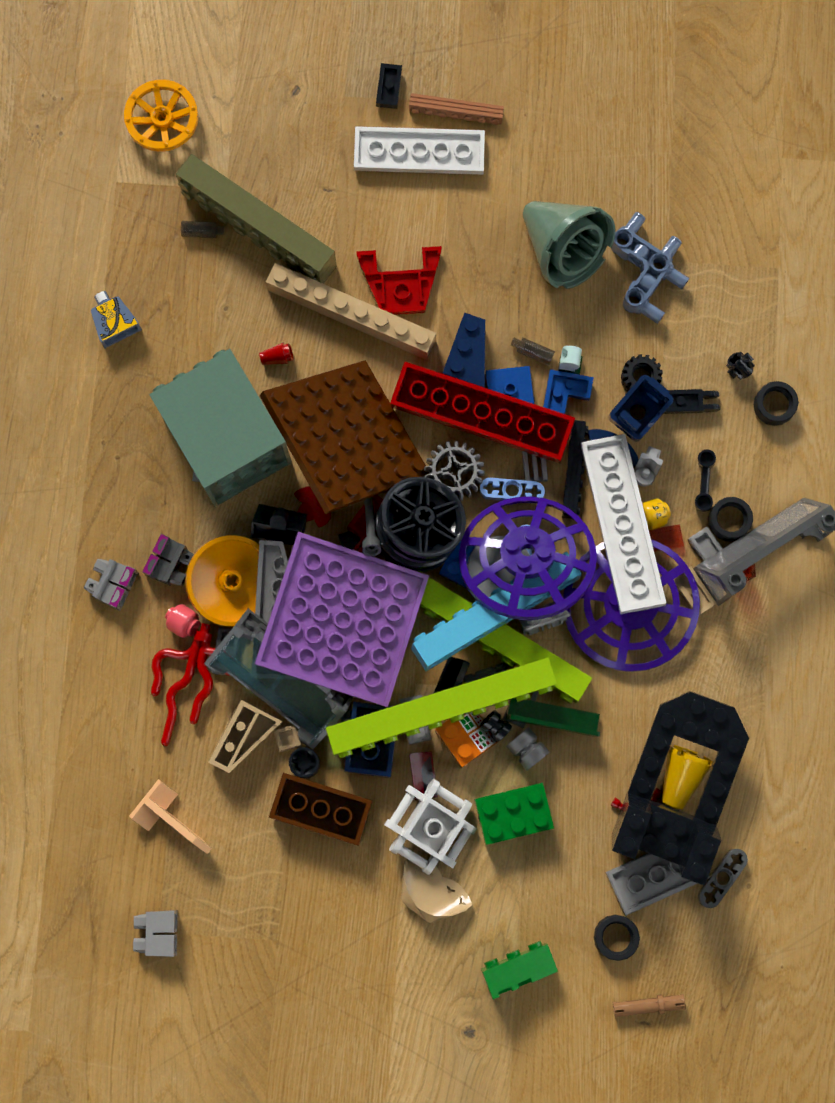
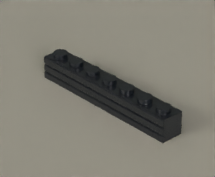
M575 420L570 434L563 506L569 508L577 515L580 514L578 502H581L582 496L579 493V489L583 485V480L580 479L581 474H584V466H582L584 457L581 442L587 441L585 434H588L586 421ZM562 512V518L572 519L566 513Z

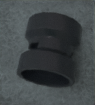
M493 710L482 721L480 727L484 731H490L491 737L496 742H499L509 733L512 725L508 721H503L501 715L496 710Z

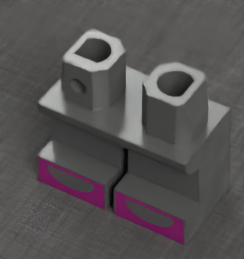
M161 534L152 551L155 555H150L142 573L171 586V583L183 586L186 574L178 571L181 563L188 566L194 554L188 551L185 545Z

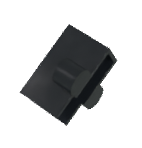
M259 504L252 520L250 538L264 541H281L283 545H294L297 533L305 532L307 514L286 510L281 507L277 508Z

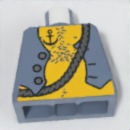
M106 291L99 292L94 296L98 306L91 309V314L99 340L104 348L142 330L136 318L119 296L110 299Z

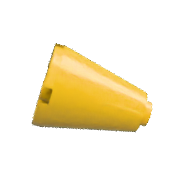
M670 745L666 759L661 801L665 805L677 810L684 809L711 768L713 760L705 755L701 759L700 755L697 754L698 752L681 746Z

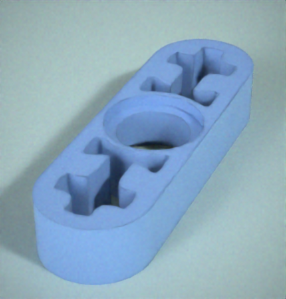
M486 478L480 484V494L483 498L500 501L521 497L522 486H526L525 491H531L533 487H536L537 491L541 493L537 494L536 497L540 498L544 497L545 489L541 483L536 481ZM488 483H491L493 488H499L500 484H504L502 495H498L499 490H493L492 494H488L487 490L483 487H487ZM515 485L519 492L516 496H509L506 493V487ZM525 493L524 497L532 496V494Z

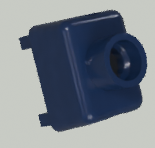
M643 375L614 407L608 418L611 423L623 431L631 440L638 442L673 403V397L653 377L650 378L647 375ZM634 405L642 406L645 409L644 418L640 420L634 419L630 414V409Z

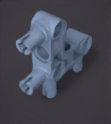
M635 212L626 226L620 227L615 232L612 251L625 261L629 260L638 266L641 271L638 279L629 286L623 300V307L630 313H636L637 315L642 313L658 324L665 312L651 304L649 298L662 280L667 279L681 290L689 280L687 276L673 268L672 257L682 242L677 237L671 236L662 250L651 245L636 235L646 219L639 212ZM624 239L627 244L621 245L617 240ZM660 263L663 268L657 269L653 264ZM636 297L639 303H631L629 298Z

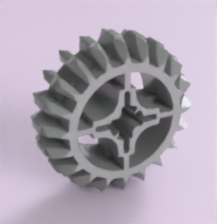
M458 441L454 442V447H451L450 443L446 442V449L438 445L439 453L432 450L431 456L433 458L426 459V463L431 466H425L424 471L430 472L425 477L441 482L439 478L451 480L454 487L449 488L462 501L463 493L467 497H471L470 489L477 492L478 486L476 484H482L483 480L480 476H484L485 471L480 468L484 467V462H477L481 457L480 454L473 456L475 448L472 447L468 451L466 450L467 443H464L462 448L458 447ZM455 455L465 458L470 464L458 462ZM447 457L448 465L441 468V471L436 472L438 463ZM452 463L453 467H456V470L459 469L457 474V480L455 475L449 473L451 472ZM473 470L470 481L462 486L461 477L468 474V471Z

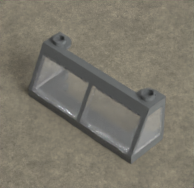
M802 498L693 569L717 605L720 606L745 587L746 577L742 571L798 535L802 539L812 536L819 542L834 532L835 511L829 504Z

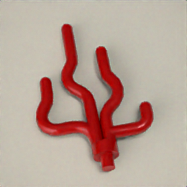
M202 623L200 631H195L193 642L189 649L179 651L165 648L158 651L152 659L151 668L154 676L151 687L152 696H158L163 680L161 661L166 657L178 660L188 659L183 678L174 683L166 694L168 715L161 739L163 746L170 744L177 716L175 696L177 692L191 682L196 663L198 671L204 680V687L196 695L189 718L191 724H197L202 704L212 691L213 679L204 664L207 656H210L216 649L210 647L213 635L209 634L211 626L209 624ZM222 650V651L225 652L228 656H230L232 659H234L233 656H232L229 652H227V651H225V650Z

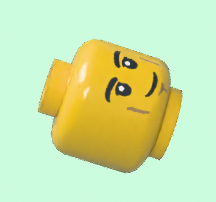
M657 498L642 503L649 530L663 527L668 523L671 511L666 502Z

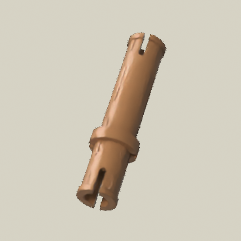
M661 994L657 995V998L613 1002V1011L615 1018L620 1016L655 1012L665 1014V1011L686 1010V1005L684 1004V994L665 997Z

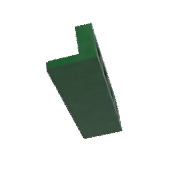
M516 698L508 702L506 720L600 737V732L597 731L600 714L531 700L517 702Z

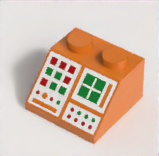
M472 712L464 714L465 719L451 723L449 719L441 727L435 729V732L461 769L498 743L491 737L490 731H484L480 727L483 721L480 715L473 716Z

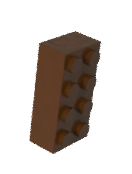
M283 772L269 818L359 846L373 801Z

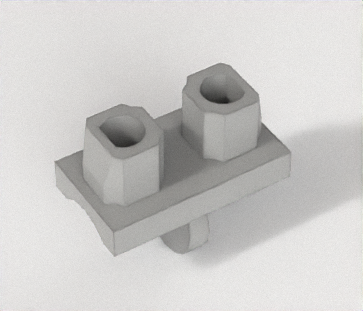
M648 446L646 453H641L634 468L638 485L646 487L653 484L663 463V460L659 459L661 450Z

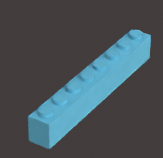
M567 551L563 553V555L569 556ZM554 562L548 571L551 578L555 580L563 572L566 565ZM573 568L569 577L557 587L558 590L561 591L576 582L582 574L580 570ZM540 577L524 579L522 588H535L543 586L544 583ZM515 578L510 581L511 585L514 584ZM501 588L491 592L492 596L489 597L490 599L508 606L511 593ZM549 592L536 596L520 595L517 609H531L551 597ZM475 601L471 609L466 612L462 609L452 616L453 619L445 623V621H442L433 627L434 631L426 635L424 632L415 637L411 650L424 670L428 671L513 619L496 614L484 607L480 602Z

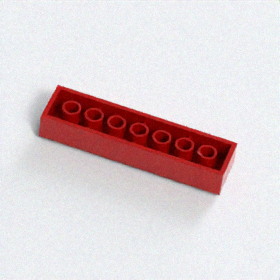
M408 362L403 364L390 402L394 409L561 464L575 423V417Z

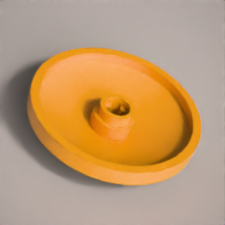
M228 535L208 541L195 552L187 567L185 583L188 598L202 617L212 623L232 627L248 608L255 613L259 558L258 543L246 537Z

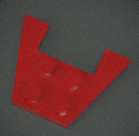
M442 246L422 247L423 269L386 272L377 271L376 250L356 251L358 262L378 308L394 315L426 312Z

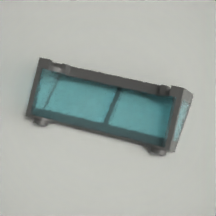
M248 608L204 664L216 675H224L226 672L296 726L299 729L298 736L301 743L314 749L326 736L325 728L335 725L346 713L354 697L254 665L268 623Z

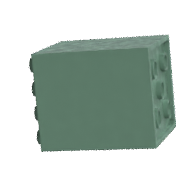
M231 349L217 352L211 360L197 363L193 370L186 374L183 372L176 375L172 382L166 385H158L149 394L214 507L292 463L283 436Z

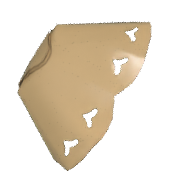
M406 859L401 899L410 910L416 912L424 921L433 923L464 912L472 906V902L464 889L454 880L442 877L436 866L431 872L433 875H425L421 867L417 865L412 866V862ZM447 886H449L451 890H455V892L448 893ZM460 898H462V902L465 903L466 905H463V904H460V905H459Z

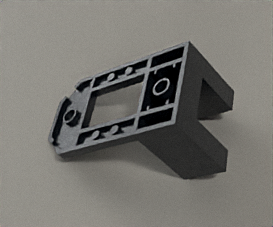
M688 691L659 705L612 832V851L632 859L636 858L638 850L647 852L678 864L681 877L705 886L722 841L717 823L749 741V736L735 707L692 691ZM674 735L718 751L694 816L651 800Z

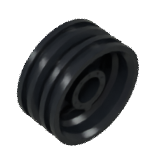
M426 477L407 478L395 484L388 491L374 515L375 535L381 542L380 554L390 563L420 573L428 572L441 566L463 538L466 528L465 511L457 495L443 483ZM394 518H399L400 522L395 523ZM428 540L432 541L434 546H428Z

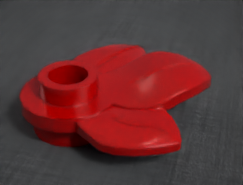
M310 486L303 487L294 493L295 497L302 502L297 512L307 514L306 522L314 520L319 528L329 522L331 513L325 514Z

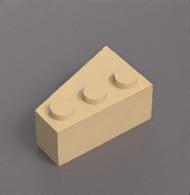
M240 700L208 763L230 773L283 721Z

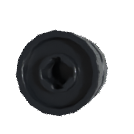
M301 747L294 750L290 755L289 767L291 772L297 777L309 779L318 773L320 759L312 749Z

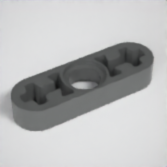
M731 849L723 857L710 878L706 881L705 886L703 885L698 893V901L702 906L714 908L721 902L747 865L748 858L743 850ZM740 854L739 859L742 862L741 864H734L732 870L736 871L734 874L731 870L723 867L724 864L727 866L731 865L733 862L731 855ZM721 871L726 872L729 876V881L726 885H720L716 880L717 874ZM711 883L715 887L722 889L721 893L717 890L712 896L715 899L714 902H705L706 897L704 893H711L714 887L710 886Z

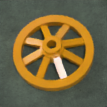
M153 80L142 84L129 96L124 108V122L132 139L143 148L157 152L170 151L182 146L192 137L198 124V109L193 96L184 86L170 80ZM160 90L174 92L167 106L163 105ZM150 92H154L156 107L152 108L141 98ZM181 96L189 107L172 113ZM136 104L150 114V117H133ZM190 115L186 127L174 122V120ZM153 124L142 135L134 127V125ZM171 128L181 134L169 140L168 129ZM158 130H161L162 141L149 140Z

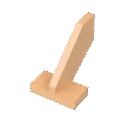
M158 779L129 817L147 831L161 817L191 843L208 854L212 848L166 810L178 794Z

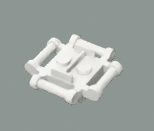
M435 779L430 781L424 794L408 785L404 798L391 819H387L384 824L399 834L391 844L389 851L402 855L421 867L422 872L427 875L433 871L439 860L454 868L457 863L455 860L470 835L474 834L477 830L476 827L464 820L471 809L472 803L466 799L462 800L440 786V782ZM436 793L459 808L457 814L432 799L434 794ZM414 797H416L420 801L403 828L398 826ZM461 828H464L460 836L458 837L457 841L453 845L452 849L450 850L449 854L446 856L447 851L449 850L453 841L457 837ZM406 839L431 854L430 858L426 860L403 846Z

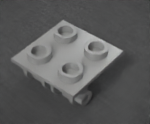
M555 602L546 604L544 608L554 605ZM565 610L552 617L539 620H519V622L522 624L523 634L530 636L540 632L539 627L541 631H544L543 625L550 629V623L552 627L563 624V621H566V617H569L570 614Z

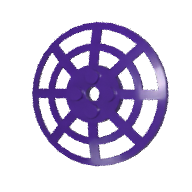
M532 496L505 499L483 510L467 527L459 549V567L462 579L474 598L496 614L519 620H539L552 617L575 605L590 587L595 575L597 562L593 536L582 519L572 510L558 502ZM517 503H537L535 511L522 510L507 514L502 509L504 506ZM546 506L566 513L578 524L566 527L555 517L544 513ZM493 512L499 518L489 526L483 538L470 537L476 524L486 515ZM518 517H533L530 526L517 527L512 519ZM542 519L554 524L559 530L548 534L540 529ZM502 524L509 531L503 540L490 539L493 532ZM584 532L590 551L589 564L576 559V545L572 535ZM566 538L569 546V556L555 552L554 542ZM467 546L480 547V562L483 571L473 578L469 574L466 563ZM487 547L500 549L501 560L491 566L487 560ZM529 548L534 551V554L525 556L521 552ZM558 562L566 565L563 572L553 580L548 573L553 563ZM505 568L510 574L515 576L514 584L510 585L501 580L496 573ZM573 568L586 572L585 578L579 587L570 596L563 599L557 587L569 577ZM540 577L544 583L543 586L535 588H522L524 579ZM489 578L497 587L511 593L508 606L490 599L477 586ZM549 592L555 602L554 605L540 609H517L520 595L536 596Z
M651 540L652 546L665 552L678 564V566L667 572L664 567L657 563L659 573L662 575L660 577L662 587L668 583L672 593L673 605L666 604V606L620 614L609 564L600 552L605 549L604 542L596 546L597 563L600 567L595 571L591 585L582 597L584 599L585 616L590 626L578 634L571 617L570 608L567 609L570 616L566 617L567 620L565 622L574 642L587 656L605 667L627 672L646 671L659 667L681 652L696 628L699 618L700 599L695 578L687 564L678 554L657 541ZM590 551L584 554L580 561L586 563L590 559ZM605 572L612 582L606 593L592 591L598 578ZM683 573L688 578L692 589L693 609L680 607L679 592L673 579ZM573 583L564 589L563 599L570 596L577 589L572 588ZM591 600L604 602L606 614L597 621L594 620L591 611ZM657 612L671 614L667 625L659 633L652 623ZM678 616L690 618V625L684 637L677 646L670 650L663 638L672 630ZM610 622L622 628L620 641L608 636L601 629ZM644 627L651 639L643 642L629 643L631 630H638ZM593 634H596L605 643L619 648L617 661L608 660L597 654L584 641ZM656 644L663 655L656 660L646 663L625 664L628 650L645 649Z

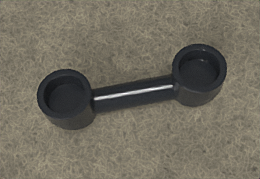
M709 449L702 450L698 455V465L701 468L700 494L695 498V507L701 512L709 511L713 505V499L709 495L710 469L715 465L716 455Z

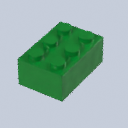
M543 783L474 799L485 845L554 829Z

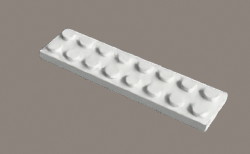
M622 434L581 442L620 614L666 606V599L626 435Z

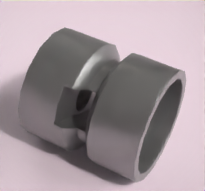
M530 727L507 745V748L514 756H520L519 762L526 771L550 753L542 742H536L537 736Z

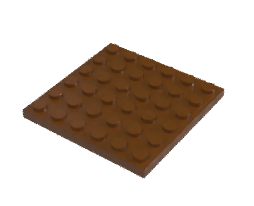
M366 360L271 388L259 395L325 514L387 492L404 479L425 477V475L430 473L424 471L426 466L393 407L390 405L388 398Z

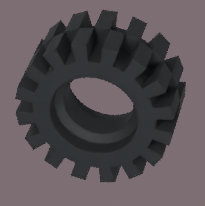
M639 354L636 358L633 356L626 362L621 374L622 386L625 385L626 392L637 382L633 377V373L639 368L646 369L650 374V378L653 377L657 382L661 383L663 371L660 370V363L656 364L654 357L650 359V355L642 357V354Z

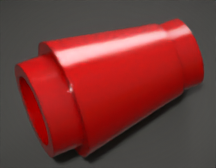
M283 342L263 352H259L262 365L289 364V361H293V352L289 343L284 344Z

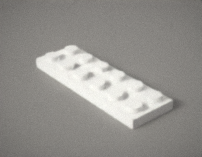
M355 127L354 171L483 175L485 130Z

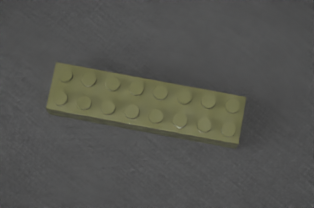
M193 154L188 157L176 173L178 185L184 197L188 200L194 199L204 211H212L216 214L219 221L224 224H231L238 234L250 237L254 245L269 250V254L276 260L282 259L291 270L299 271L305 276L324 284L337 267L334 250Z

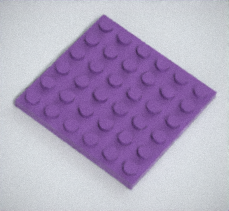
M298 532L254 665L388 707L429 575Z

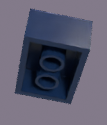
M353 702L351 719L392 706L384 707L377 704ZM383 740L376 742L375 748L362 751L361 747L352 750L353 755L346 757L344 772L391 778L395 741L384 744Z

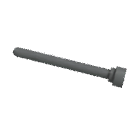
M373 497L364 500L366 537L362 542V549L365 555L376 556L381 552V542L375 535Z

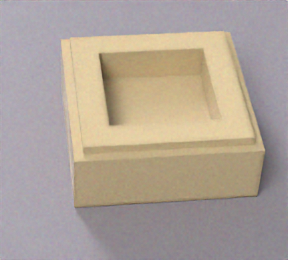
M293 724L273 730L280 753L302 746L297 727Z

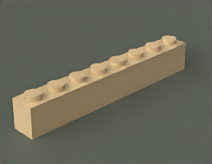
M277 263L274 264L266 280L268 291L425 360L428 359L436 342V333Z

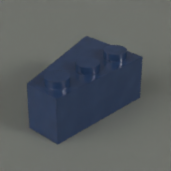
M464 312L442 374L485 388V319Z

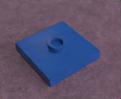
M530 366L486 370L487 389L534 404Z

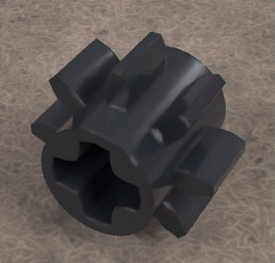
M736 352L727 361L726 366L729 369L727 372L733 379L736 377L740 380L745 379L753 373L755 365L752 361L754 359L748 352L745 355L742 352Z

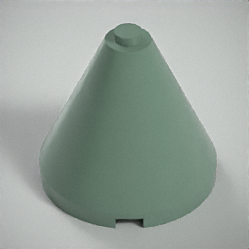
M532 201L524 207L523 219L542 275L552 286L556 288L563 286L566 289L578 286L589 279L604 263L606 259L602 255L607 245L612 248L614 243L615 223L613 218L603 209L594 206Z

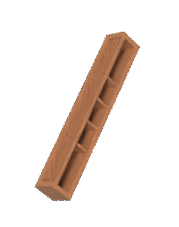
M411 93L409 111L415 114L424 113L428 116L438 115L439 117L465 119L466 121L473 120L479 123L488 122L498 125L502 124L504 106Z

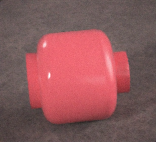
M183 604L171 607L165 615L167 629L179 637L193 636L195 631L199 629L198 613Z

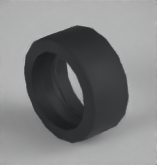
M774 381L769 382L760 389L755 396L753 405L757 417L762 422L777 426L788 422L797 411L799 401L793 387L784 382ZM777 391L785 395L789 402L786 413L780 416L768 413L763 406L766 394Z
M726 497L719 500L710 510L708 516V524L712 533L724 541H736L743 537L751 529L753 523V512L750 506L744 500L737 497ZM733 506L741 511L744 522L739 530L728 532L719 526L717 516L722 508Z
M620 915L606 916L599 921L593 937L595 946L600 954L615 961L631 957L639 947L640 941L638 928L633 921ZM615 923L625 926L631 937L627 948L619 952L609 950L603 941L605 929Z

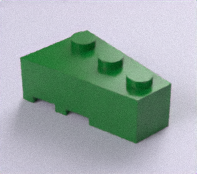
M541 941L528 945L529 950L520 953L518 949L507 953V958L498 962V959L495 958L484 963L485 967L481 968L493 1000L500 997L499 995L502 993L517 990L522 985L530 982L533 983L558 972L547 943L542 944Z

